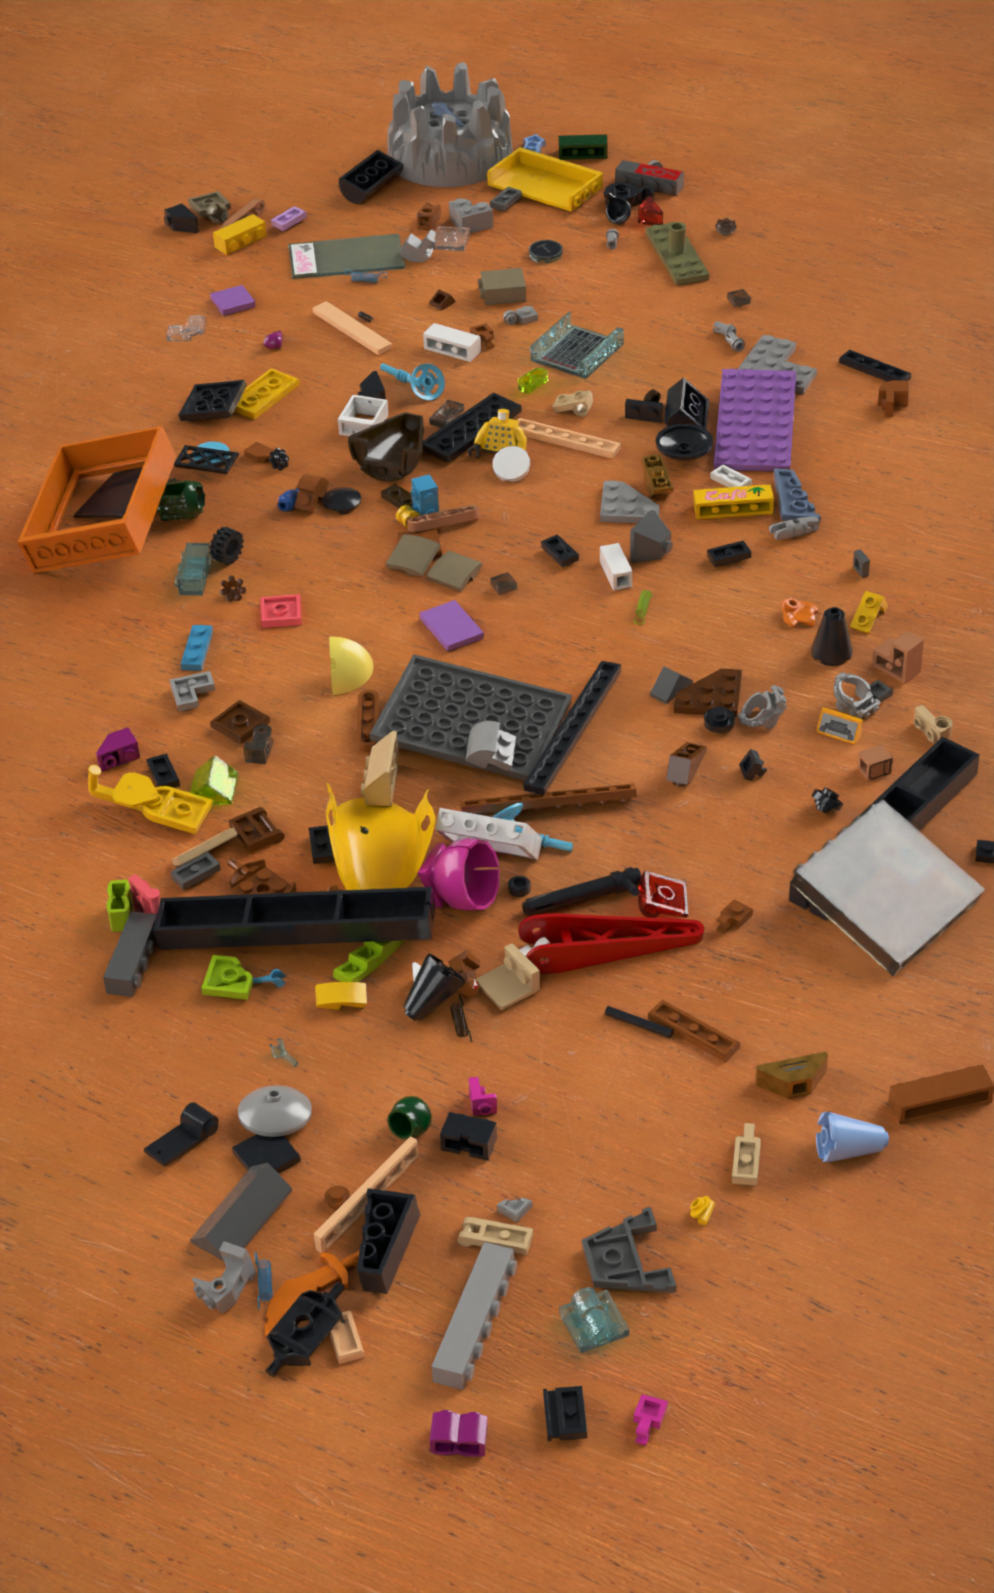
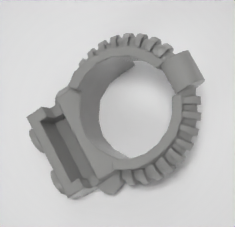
M844 672L835 677L836 681L833 690L837 700L836 708L839 711L859 719H867L870 713L878 711V706L881 702L877 698L873 699L870 686L863 678L851 673L845 674ZM843 681L856 685L855 693L861 699L860 701H853L854 698L847 696L841 688Z
M773 685L770 687L773 692L765 691L763 694L761 692L753 694L738 715L740 723L749 727L764 726L768 729L774 728L779 717L787 708V700L783 695L784 690ZM755 707L762 709L754 718H747Z

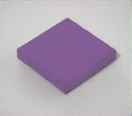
M243 285L210 294L211 300L223 316L256 306L255 300Z

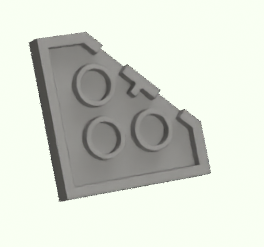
M604 481L600 522L638 523L650 510H654L659 516V505L625 482Z

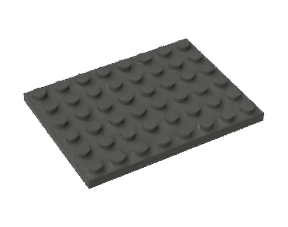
M413 654L370 733V740L379 742L390 732L397 731V746L399 748L526 781L559 729L571 704L572 695ZM483 721L499 722V730L516 736L513 761L509 771L489 763L484 769L465 761L470 731L476 724Z

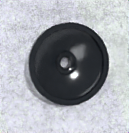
M693 424L668 426L661 430L656 437V447L659 452L670 459L679 461L698 459L707 454L713 445L711 434L706 429Z

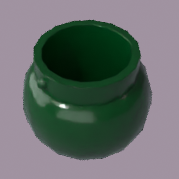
M406 1096L395 1103L388 1115L387 1122L389 1129L396 1137L400 1139H408L410 1136L416 1138L428 1130L432 1122V1114L427 1103L421 1098Z

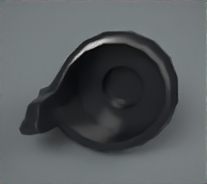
M604 192V197L609 200L606 206L608 220L618 225L625 223L632 212L630 203L626 199L617 197V195L610 192Z

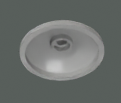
M270 1085L258 1088L246 1095L238 1106V1118L243 1127L250 1132L262 1136L274 1137L294 1133L303 1128L309 1122L312 1115V1106L308 1097L292 1087L283 1085Z

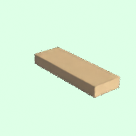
M234 828L227 829L174 857L171 861L174 866H181L234 838L237 833Z

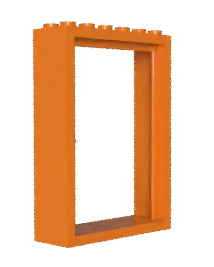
M163 426L60 445L17 542L33 573L141 553L177 457ZM143 467L123 519L58 531L79 479Z

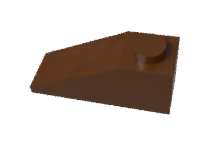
M686 742L670 755L666 780L672 781V784L676 786L689 784L697 772L707 746Z

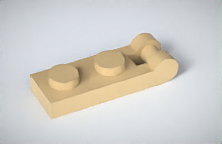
M466 1217L462 1224L463 1231L459 1233L457 1241L465 1247L471 1245L482 1247L483 1243L487 1242L514 1249V1253L527 1255L533 1238V1229Z

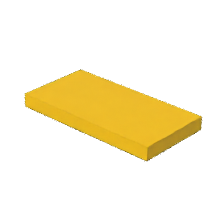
M271 368L246 387L234 412L255 420L299 386L300 380Z

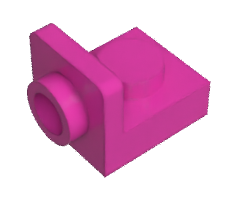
M470 1077L469 1097L473 1116L497 1113L496 1094H486L485 1087L480 1086L479 1078Z

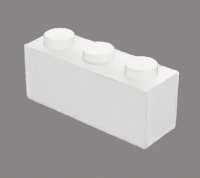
M435 323L423 333L424 349L468 362H471L481 352V339L478 335Z

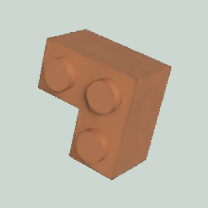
M906 631L895 640L889 638L874 649L872 665L905 684L921 672L924 640L909 631Z

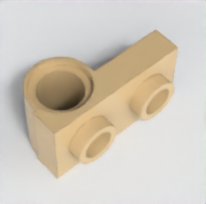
M590 390L577 391L569 395L562 394L556 398L553 405L554 412L573 410L577 416L584 417L588 414L593 404V395Z
M923 705L915 708L914 725L927 736L929 741L935 744L941 737L951 740L953 722L949 717L938 716L935 718Z

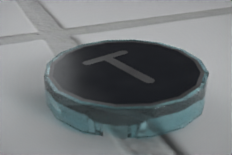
M553 240L536 241L529 247V256L536 262H540V260L544 261V263L555 262L563 254L562 245Z

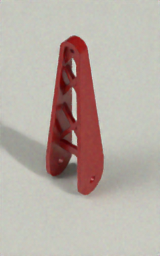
M553 913L527 917L519 924L518 934L520 939L527 944H535L542 937H545L550 943H555L536 946L526 954L530 962L539 970V974H550L697 944L703 940L705 928L701 922L687 919ZM535 928H540L538 931H533ZM674 932H681V933H682V934H671V935H665V934H664V933H674ZM648 935V936H645V937H632V938L609 939V938H616V937ZM542 958H548L545 961H540Z

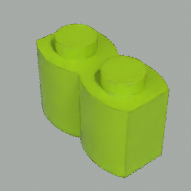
M127 879L110 881L107 887L109 897L107 912L113 932L123 931L130 912L133 910L131 891Z

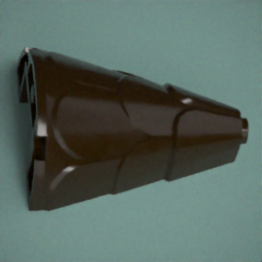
M404 412L352 434L348 437V446L353 460L357 461L364 473L374 479L389 482L403 479L416 468L422 456L423 416Z

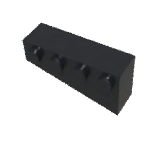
M367 1188V1205H365L364 1212L365 1223L362 1227L363 1238L362 1244H360L357 1272L363 1291L388 1294L419 1220L420 1211L414 1194Z

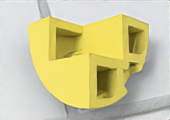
M329 637L333 695L345 694L361 687L369 680L373 673L374 665L370 654L364 647L352 640L342 637Z

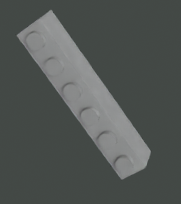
M487 1242L483 1243L431 1366L434 1383L464 1390L467 1380H472L475 1371V1360L481 1358L484 1348L483 1341L485 1338H489L491 1334V1321L493 1317H497L501 1307L500 1299L502 1296L505 1297L507 1295L509 1277L514 1276L516 1273L517 1261L514 1260V1249Z

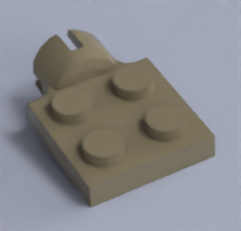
M219 191L188 199V205L199 217H209L216 224H220L219 221L224 223L228 219L229 213L227 210L231 209V205Z

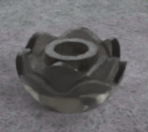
M724 218L723 220L719 219L715 227L718 233L728 236L735 232L737 225L735 220Z

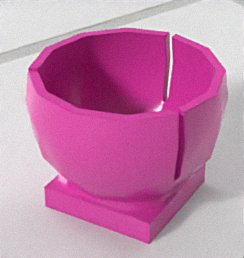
M465 838L454 841L447 848L444 843H436L418 871V875L424 887H432L436 907H442L447 902L455 909L481 911L488 908L495 900L499 889L500 869L477 870L475 868L500 866L496 852L488 841Z

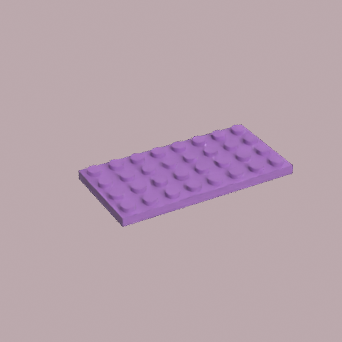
M722 369L714 469L725 465L733 470L774 471V468L790 470L796 371Z

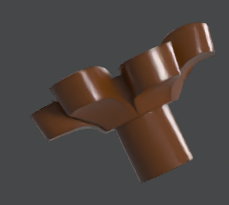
M229 576V581L223 580L221 582V586L224 588L220 590V594L227 595L226 600L228 602H231L234 597L237 601H240L242 599L241 594L246 593V588L241 587L244 582L242 579L236 581L234 576Z

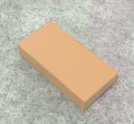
M351 1310L342 1312L345 1320L344 1324L339 1320L329 1332L339 1364L365 1358Z

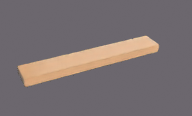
M327 301L313 307L315 315L375 354L381 355L392 349L391 342Z
M522 418L517 420L519 427L522 428L525 436L528 438L614 459L621 449V443Z
M410 1136L314 1233L315 1248L318 1252L325 1253L365 1212L367 1188L386 1191L419 1157L416 1139Z

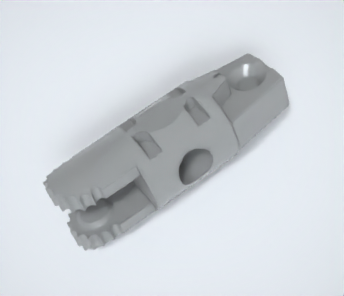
M815 516L779 522L769 526V531L771 534H775L776 540L802 536L818 530L819 519Z

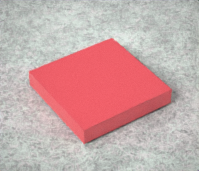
M300 594L260 597L262 628L302 625Z

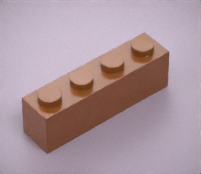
M983 1064L970 1066L965 1069L944 1072L939 1075L890 1086L889 1104L899 1124L990 1103L993 1100L994 1084Z

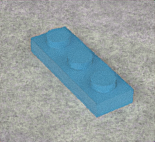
M192 625L181 661V670L202 671L213 635L212 626Z

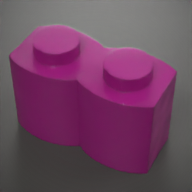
M450 1410L434 1412L430 1432V1452L438 1455L485 1456L488 1429L487 1416L478 1412H469L461 1415Z

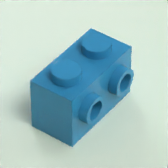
M430 474L411 479L413 510L417 511L420 516L439 512L438 487Z

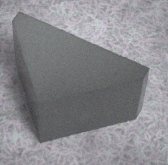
M663 666L650 692V696L664 704H668L675 698L676 692L693 684V680Z

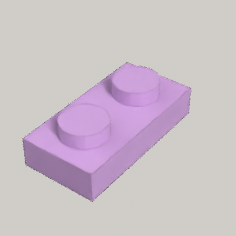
M294 206L271 219V226L282 231L287 230L289 227L307 218L306 211Z

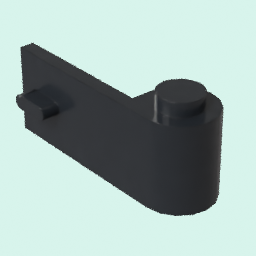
M191 1102L181 1113L180 1125L145 1147L144 1153L165 1167L209 1136L214 1135L218 1130L219 1120L198 1103Z

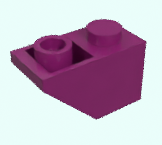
M128 727L108 734L98 749L96 756L101 772L140 758L138 742Z

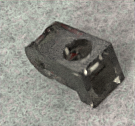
M258 725L253 729L254 737L252 742H245L243 747L246 763H267L273 746L272 729L270 726Z

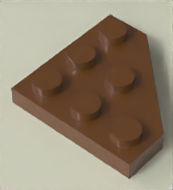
M721 668L676 692L674 713L704 715L711 708L723 707L731 710L735 717H737L742 670Z

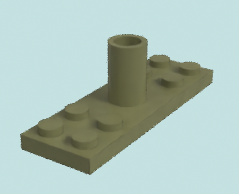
M670 222L664 225H653L645 228V234L676 286L709 280V272L686 236V225L684 223Z

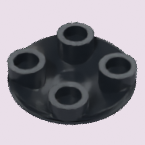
M349 487L331 489L323 496L324 508L339 511L340 514L350 513V509L361 503L360 493Z

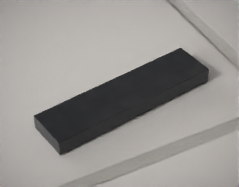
M848 350L839 358L840 364L887 382L909 381L911 379L910 372L852 350Z

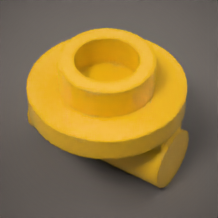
M708 1196L696 1198L690 1206V1215L697 1219L700 1225H707L715 1207V1202Z

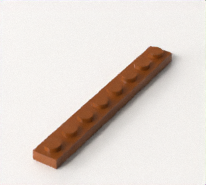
M634 783L546 792L545 795L534 793L460 801L461 812L477 815L481 813L496 815L513 804L522 803L524 806L521 812L523 809L529 808L539 811L549 806L564 808L568 804H575L576 806L588 805V802L606 804L610 800L617 799L621 802H627L631 798L637 797V791Z

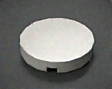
M509 446L495 454L493 470L500 480L516 482L523 479L529 472L530 458L522 448Z

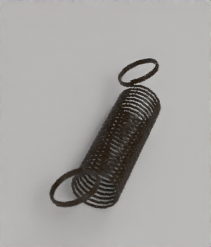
M459 994L461 1008L460 1003H454V1005L450 1006L456 1035L458 1037L460 1035L465 1037L469 1033L470 1040L473 1042L462 1007L464 1003L461 994Z

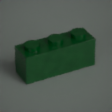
M607 134L559 136V159H608Z

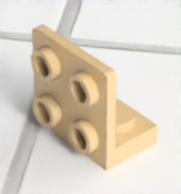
M513 943L504 947L505 964L476 978L480 984V989L500 1010H504L540 990L539 970Z

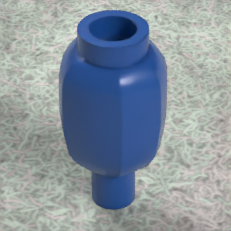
M290 489L279 496L278 508L281 511H292L294 509L299 489Z

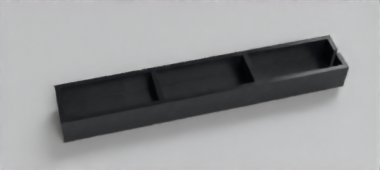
M941 737L790 881L789 901L805 910L809 907L810 913L827 921L884 865L863 844L889 823L910 840L977 775L980 754L945 737Z
M432 887L161 898L153 931L159 950L432 939L436 905Z

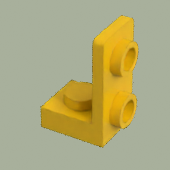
M865 591L851 622V629L869 634L878 612H886L888 604L885 597Z

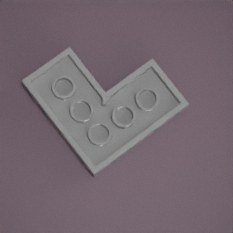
M762 335L738 368L741 370L796 371L795 392L800 394L806 392L817 376V369L787 362L796 350L797 342L775 338L771 335Z

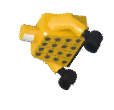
M499 409L498 417H492L478 431L474 441L475 446L468 450V454L471 456L472 452L477 450L475 458H479L481 456L479 450L481 447L482 451L495 453L509 446H516L526 450L527 438L522 428L519 427V422L509 419V410Z

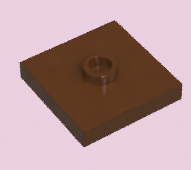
M238 700L210 721L211 728L242 744L253 736V732L256 734L269 724L270 717Z

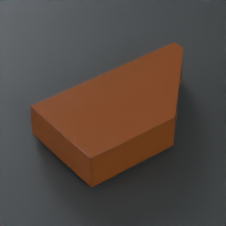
M255 442L244 450V456L256 462H266L265 459H269L271 457L270 452L274 450L259 442Z

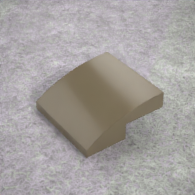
M403 534L386 565L389 569L404 570L407 575L423 576L439 550L440 544L423 537Z
M447 551L436 561L426 576L428 580L462 592L469 579L474 580L483 564L452 551Z

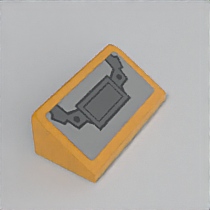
M823 707L817 725V733L856 744L862 734L863 720Z

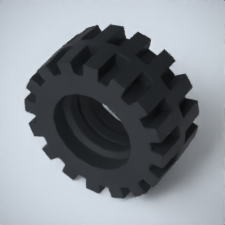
M221 527V530L218 529L216 531L217 534H214L213 540L210 541L209 549L211 551L209 553L214 560L230 565V563H234V560L239 558V554L241 555L244 539H242L243 535L240 532L229 527Z

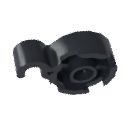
M618 182L610 184L605 189V192H610L617 195V197L626 199L631 206L642 204L644 200H650V204H654L655 190L650 186L637 188L631 183ZM605 198V204L607 206L609 200Z

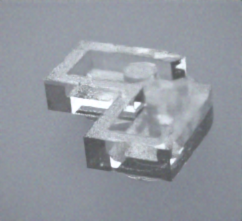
M192 315L188 316L186 325H169L166 334L167 341H191V336L203 335L207 322L206 316Z

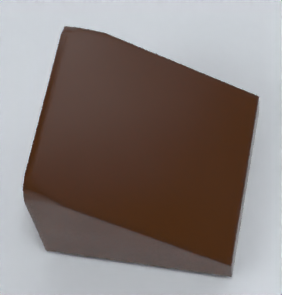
M438 289L429 304L444 310L456 301L450 294Z

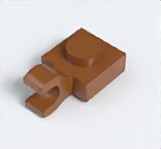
M486 323L470 327V333L480 336L487 349L494 347L491 341L494 339L493 330Z
M734 899L721 911V915L717 919L721 924L717 927V930L725 934L733 925L740 928L752 917L753 909Z

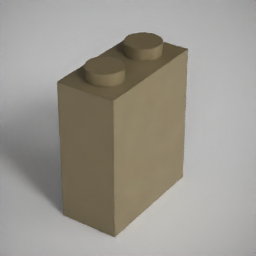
M522 268L480 272L481 279H478V289L480 290V299H484L485 305L526 301V284Z

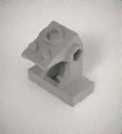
M223 1242L219 1249L226 1265L223 1275L211 1282L195 1277L192 1278L195 1285L193 1290L197 1293L195 1295L199 1299L202 1298L203 1302L211 1310L216 1308L222 1314L237 1302L247 1280L252 1282L256 1275V1270L247 1249L227 1242ZM218 1285H223L221 1289H216Z

